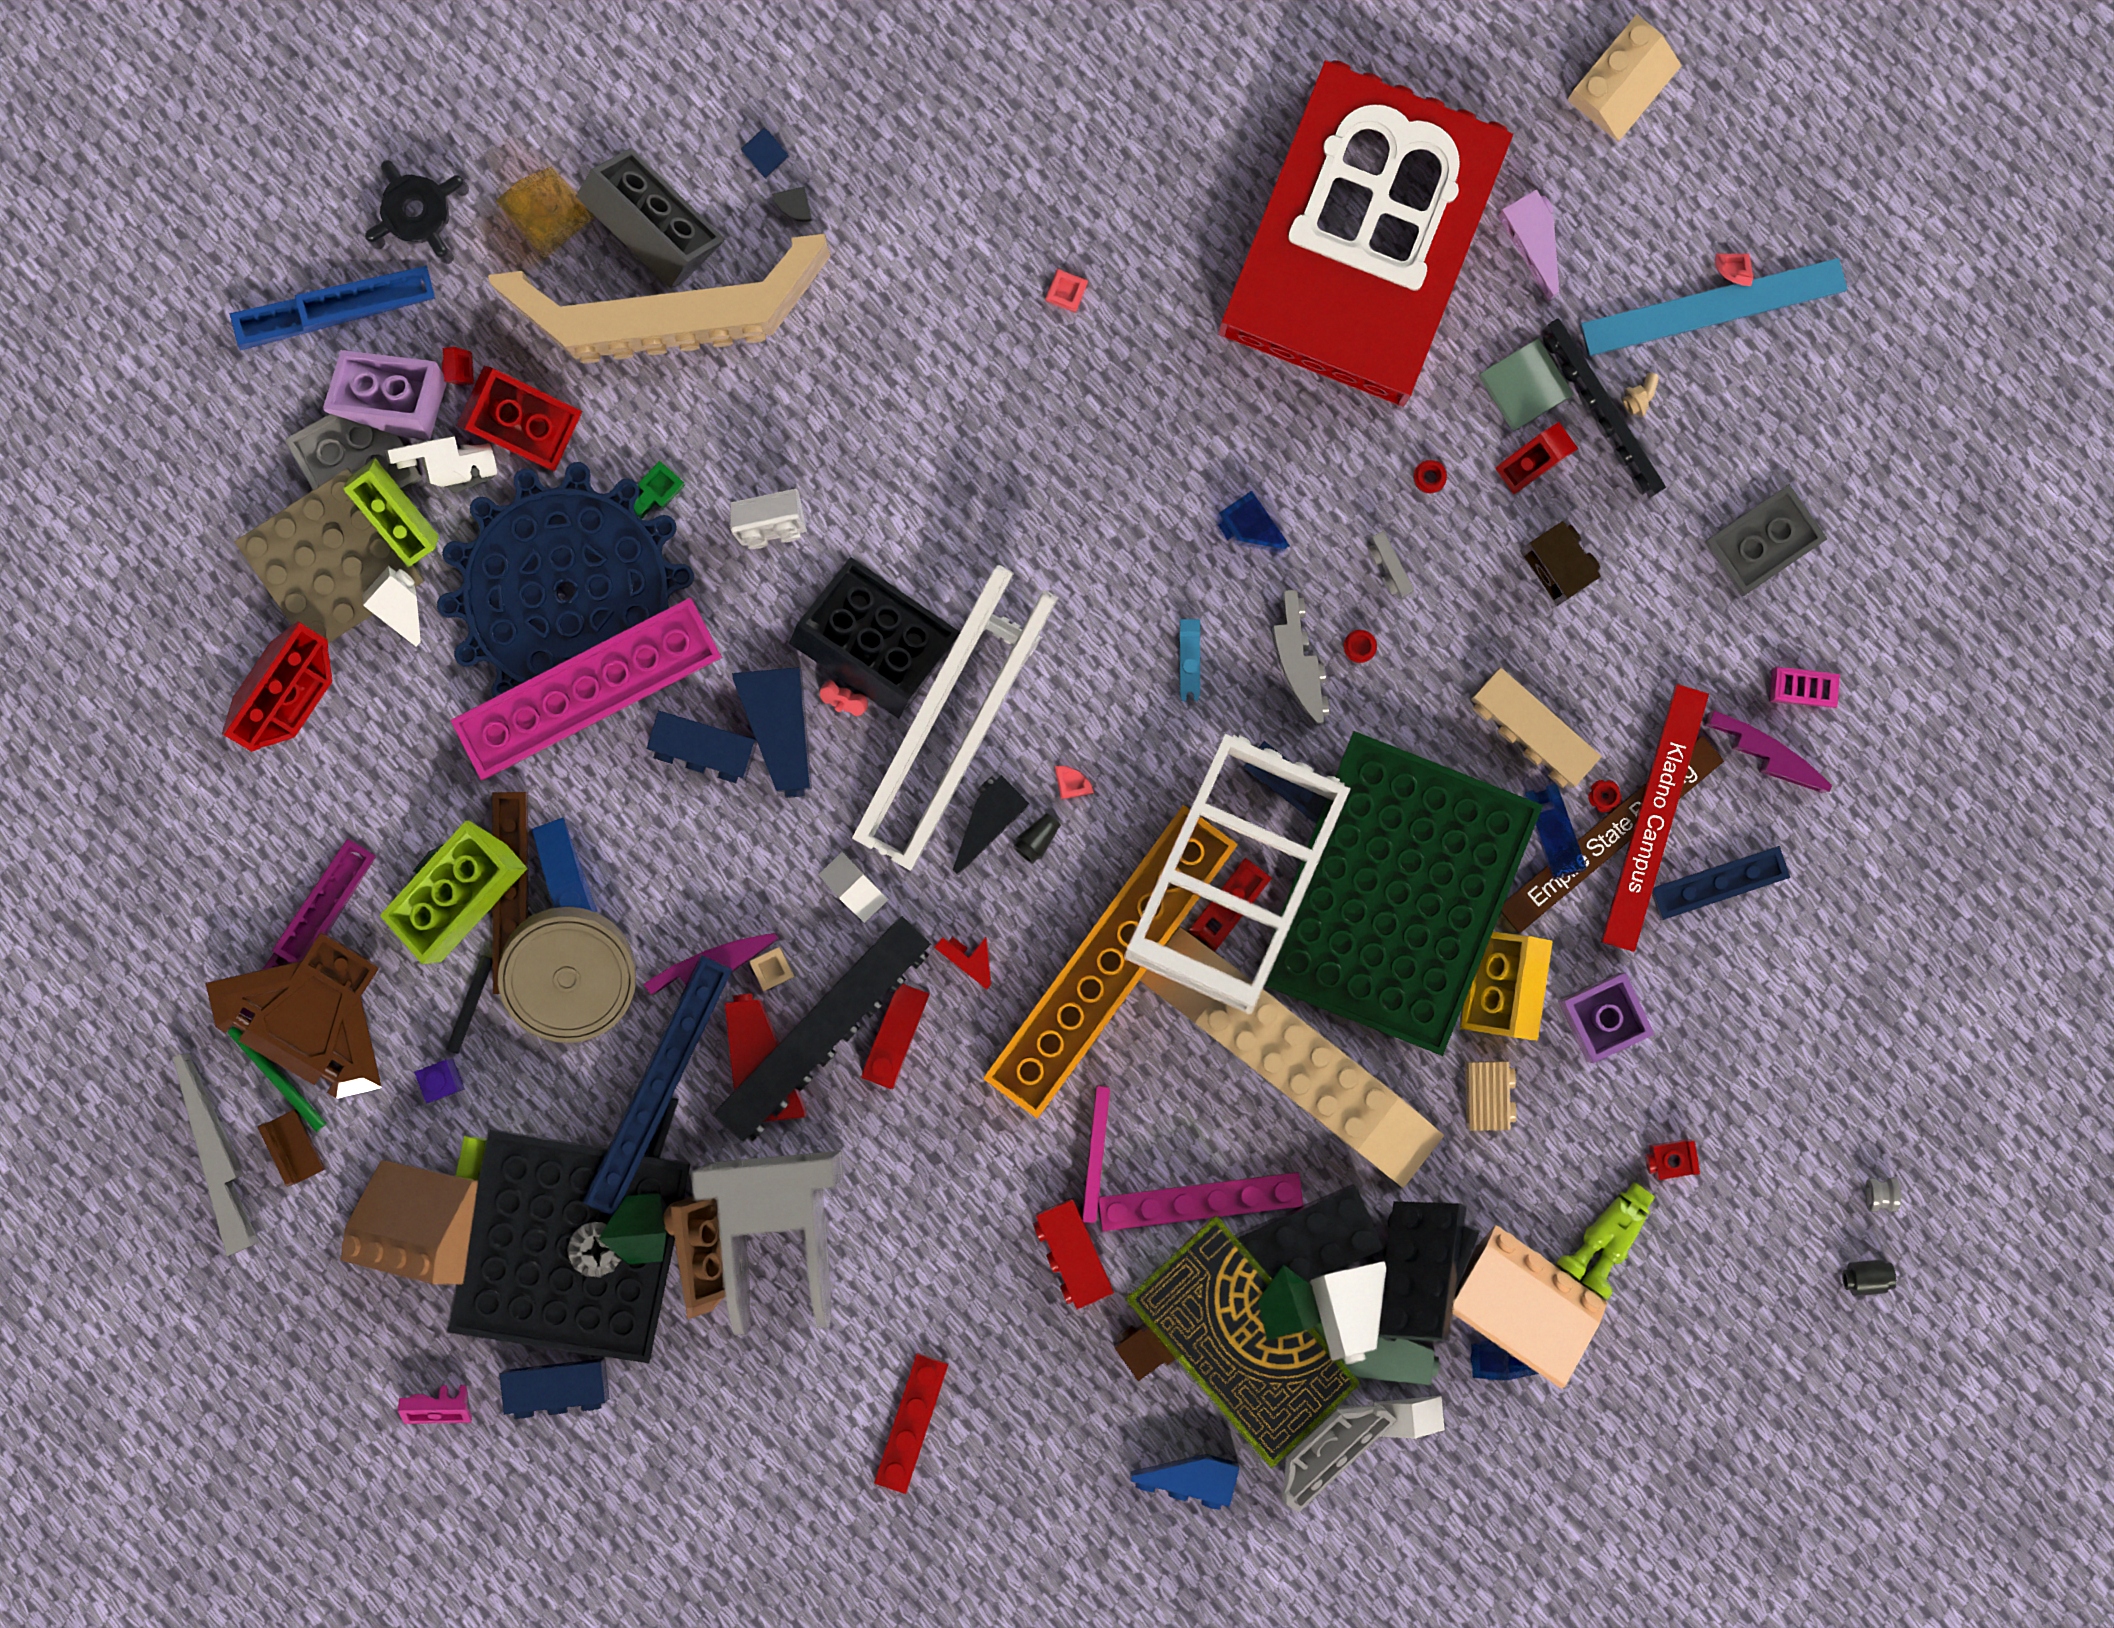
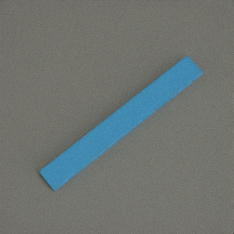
M1836 258L1757 278L1752 281L1751 286L1734 284L1580 324L1587 355L1590 357L1843 293L1848 289L1840 259Z

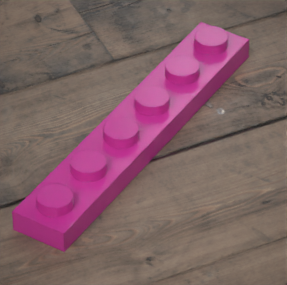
M1299 1172L1099 1197L1102 1231L1303 1206Z

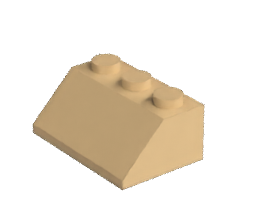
M1636 14L1575 87L1567 101L1619 142L1682 65L1664 36Z

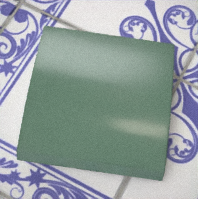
M1539 338L1478 375L1513 432L1574 395Z

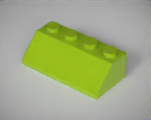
M465 821L379 916L421 964L442 962L528 868L507 844L472 822Z

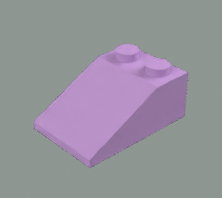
M341 350L323 410L327 413L397 436L430 440L447 382L444 381V375L436 361Z

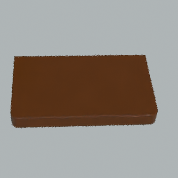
M296 1109L270 1122L257 1126L286 1187L295 1185L325 1170L324 1164Z

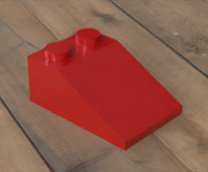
M484 365L456 426L555 472L583 411L505 373Z

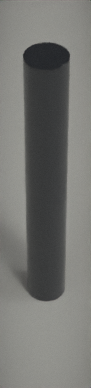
M481 955L446 1048L450 1052L456 1054L460 1052L491 970L493 958Z

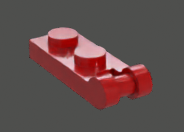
M1245 857L1220 890L1253 904L1272 878ZM1211 901L1188 930V933L1195 938L1199 936L1208 943L1207 947L1215 952L1242 918L1243 914ZM1211 918H1214L1222 925L1217 933L1206 926Z

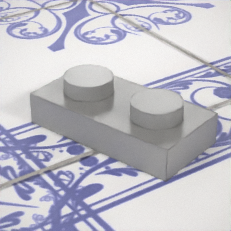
M1382 531L1372 536L1369 540L1371 546L1367 547V550L1375 565L1381 563L1386 573V576L1382 577L1389 594L1393 595L1396 593L1399 600L1411 594L1414 589L1385 532Z

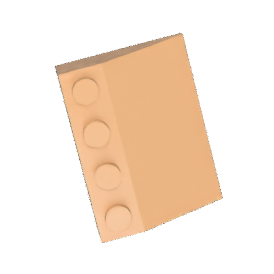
M1495 1225L1480 1241L1471 1255L1455 1293L1452 1313L1553 1384L1563 1389L1600 1325L1608 1302L1594 1291L1589 1290L1576 1281L1568 1273L1546 1260L1541 1254L1517 1240L1512 1234Z

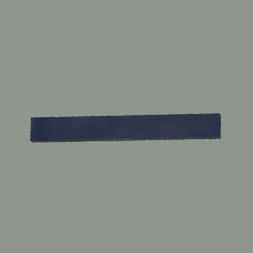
M700 955L582 1200L584 1204L611 1216L614 1215L620 1206L733 969Z

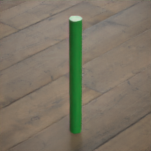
M233 1026L227 1032L316 1133L327 1125L322 1117L267 1057L238 1041L243 1034L242 1030Z

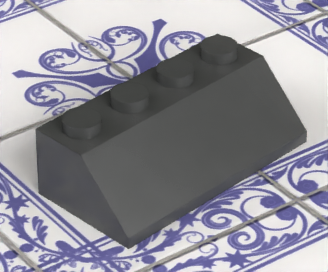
M632 148L592 168L575 196L670 289L688 279L726 240Z

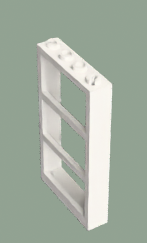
M1225 734L1127 948L1125 959L1251 1015L1350 788L1344 786L1345 784L1339 782L1340 779L1336 777L1326 776L1325 778L1314 773V770L1304 763L1295 762L1293 764L1282 759L1280 753L1272 749L1265 748L1261 750L1254 747L1248 739L1240 735L1236 737L1235 735L1229 736ZM1227 755L1334 801L1312 850L1206 804ZM1200 815L1307 862L1283 917L1175 870ZM1169 882L1277 929L1253 985H1249L1144 938Z

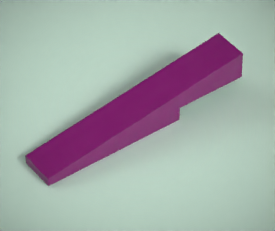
M347 838L272 949L273 954L263 969L302 961L321 931L326 934L330 932L376 858L374 854ZM352 852H356V853L360 854V855L362 856V858L358 857L357 855L353 854ZM244 1007L240 1011L241 1014L249 1019H252L255 1015Z

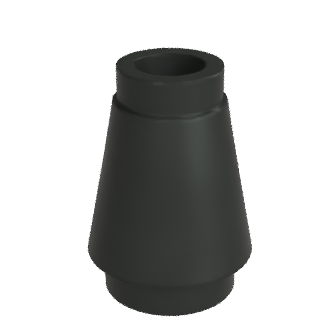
M1045 813L1042 818L1038 819L1016 837L1017 842L1013 846L1014 850L1032 864L1037 859L1042 860L1057 830L1061 827L1060 823L1054 817Z

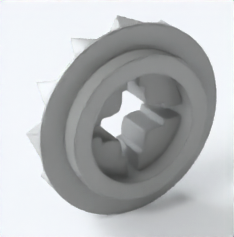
M592 1222L585 1224L576 1230L570 1239L568 1246L569 1259L574 1268L585 1276L601 1277L609 1272H613L622 1260L610 1249L600 1253L599 1263H597L592 1254L582 1253L592 1248L594 1236H596V1240L601 1247L608 1248L598 1240V1237L607 1225L605 1223Z

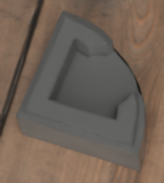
M805 187L772 194L776 206L786 216L801 222L812 221Z

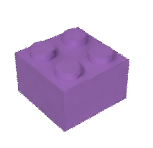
M1618 972L1558 1000L1586 1062L1595 1063L1655 1035L1626 973Z

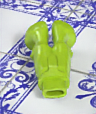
M1635 1182L1631 1184L1626 1193L1620 1192L1619 1196L1607 1207L1596 1222L1586 1228L1583 1236V1246L1570 1256L1563 1255L1559 1257L1556 1262V1266L1562 1271L1568 1273L1575 1280L1580 1281L1586 1272V1267L1596 1251L1598 1252L1603 1248L1601 1257L1580 1283L1606 1301L1609 1300L1613 1293L1612 1287L1607 1282L1608 1274L1614 1264H1620L1628 1258V1251L1637 1238L1647 1216L1650 1214L1648 1207L1655 1199L1654 1195Z

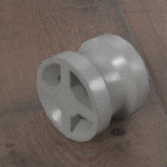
M1868 1178L1866 1180V1206L1868 1211L1878 1212L1880 1209H1887L1890 1212L1899 1211L1901 1191L1897 1178H1888L1883 1182H1879L1876 1178Z

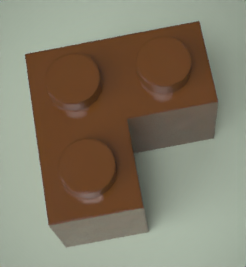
M1147 1313L1143 1316L1145 1319L1144 1323L1136 1329L1129 1325L1116 1335L1118 1342L1114 1344V1349L1138 1382L1163 1363L1168 1366L1182 1356Z

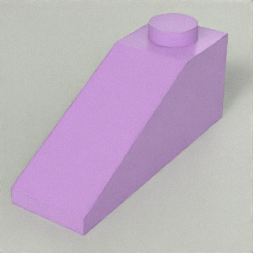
M1536 189L1502 209L1498 218L1547 300L1551 301L1559 293L1554 217L1552 216L1554 210L1548 198L1544 195L1541 197Z

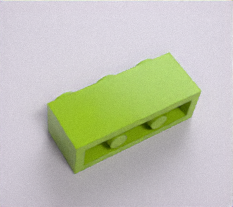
M376 458L348 478L343 490L408 568L435 549L440 536Z

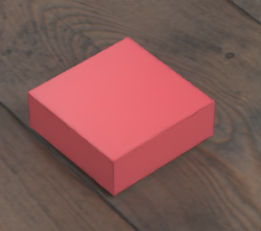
M1057 269L1045 301L1076 313L1088 280Z

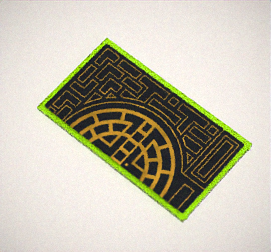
M1215 1215L1132 1293H1129L1125 1300L1269 1468L1272 1469L1353 1390L1357 1389L1360 1382L1340 1359L1331 1360L1327 1343L1313 1327L1301 1333L1266 1340L1258 1300L1270 1285L1272 1279L1220 1218Z

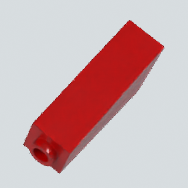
M753 993L732 995L733 1002L725 1003L734 1090L779 1044L762 1000H753ZM795 1088L786 1097L790 1102L777 1117L771 1113L763 1122L806 1117L807 1109L800 1092Z

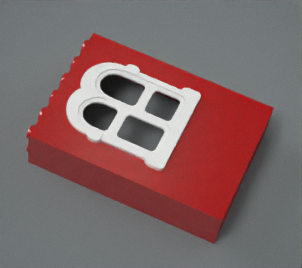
M1325 60L1221 321L1218 335L1404 407L1412 395L1514 133L1508 132V128L1501 123L1494 121L1485 123L1480 121L1470 111L1464 109L1455 111L1444 107L1445 103L1437 98L1426 97L1424 99L1413 95L1414 92L1406 86L1395 85L1393 87L1385 84L1375 74L1364 72L1362 75L1354 72L1344 62L1333 60L1331 63ZM1360 130H1377L1388 141L1389 156L1380 175H1372L1349 166L1343 161V155L1350 139ZM1418 149L1428 150L1435 154L1440 161L1442 169L1440 180L1426 211L1413 209L1393 201L1389 197V191L1401 161L1409 152ZM1336 178H1343L1369 188L1373 192L1372 200L1357 238L1353 241L1337 237L1317 227V221L1332 183ZM1386 213L1413 223L1419 228L1418 236L1408 260L1399 261L1373 251L1370 248L1369 242L1380 215Z

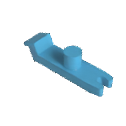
M1180 619V695L1182 701H1186L1188 692L1194 694V701H1198L1200 696V619Z

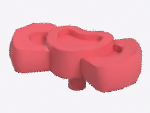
M831 680L825 682L819 689L821 700L826 704L834 706L837 712L844 710L854 716H860L868 708V699L864 694H854L848 688H839Z

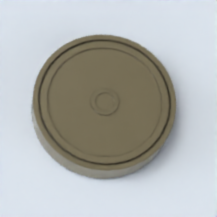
M558 907L544 910L529 917L509 936L500 957L498 988L505 1009L523 1029L548 1041L574 1043L589 1040L605 1033L626 1013L635 990L636 964L627 938L610 920L596 912L583 908Z

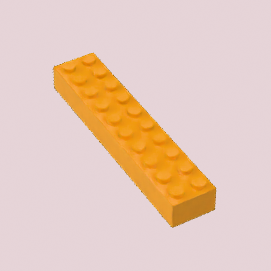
M1185 805L1179 809L983 1077L986 1082L1037 1119L1147 970V968L1125 959V954L1189 815L1190 809ZM1199 816L1175 870L1209 885L1238 844ZM1169 882L1144 938L1164 946L1200 898V895Z

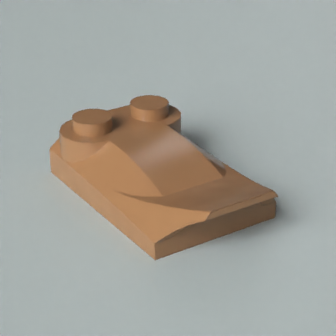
M694 1196L673 1202L664 1213L665 1229L669 1234L675 1236L687 1320L713 1311L717 1304L726 1297L717 1198L694 1200Z

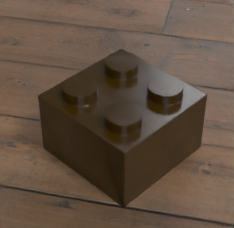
M1561 521L1531 541L1520 551L1557 606L1601 577L1598 572L1601 569L1598 561L1590 552L1585 553L1579 544L1582 541L1579 533L1571 524L1567 526L1564 521Z

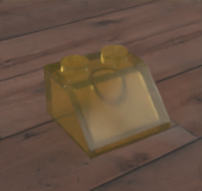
M552 166L520 179L496 200V203L544 259L595 217L575 197L576 193Z

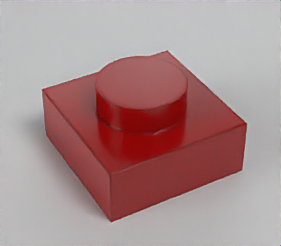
M458 347L442 348L443 360L441 368L444 374V381L460 386L474 385L472 351Z

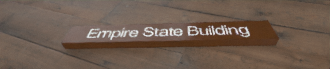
M1700 736L1695 742L1680 798L1724 762L1723 758L1704 736ZM1646 783L1504 902L1501 913L1518 933L1524 931L1630 841Z

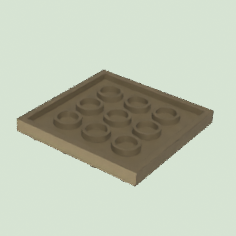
M349 468L234 541L290 624L293 625L297 621L301 622L326 638L328 644L374 614L363 606L362 595L388 566L396 572L399 569L406 572L415 581L413 584L415 587L425 581L414 564L409 568L343 490L348 478L353 474Z

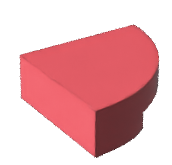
M1716 253L1715 266L1723 277L1740 285H1752L1753 272L1750 254Z
M1055 766L1061 800L1094 794L1089 780L1081 772L1068 766Z

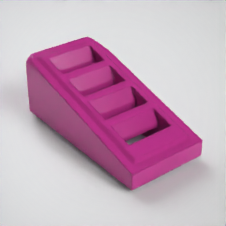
M1775 667L1772 669L1769 702L1837 708L1840 674ZM1786 677H1791L1790 695L1785 694ZM1798 678H1804L1802 696H1797ZM1811 679H1816L1815 698L1810 697ZM1823 680L1830 681L1828 699H1822Z

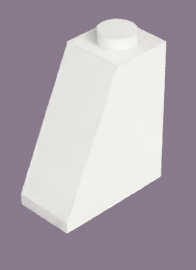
M1385 1261L1323 1275L1311 1280L1332 1361L1344 1358L1345 1364L1355 1363L1366 1359L1364 1353L1376 1349L1386 1275Z

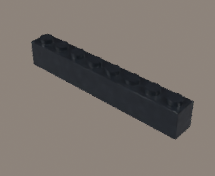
M903 916L898 918L712 1115L741 1143L745 1142L747 1138L753 1142L766 1129L763 1121L771 1113L777 1117L790 1103L786 1097L795 1088L799 1092L803 1090L814 1078L810 1072L819 1063L824 1067L836 1055L837 1052L833 1049L834 1046L841 1039L847 1043L860 1029L856 1023L865 1014L870 1018L883 1005V1002L879 999L886 991L889 990L893 994L906 981V978L903 976L904 972L911 965L917 969L927 959L929 954L925 950L931 943Z

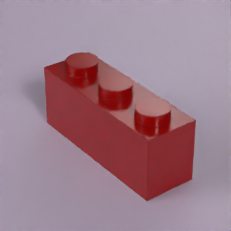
M1072 1197L1036 1213L1038 1221L1032 1224L1039 1241L1046 1240L1051 1253L1046 1254L1053 1273L1060 1271L1065 1284L1060 1285V1289L1066 1303L1070 1304L1073 1302L1076 1310L1114 1294L1112 1285L1087 1228L1082 1221L1074 1198Z

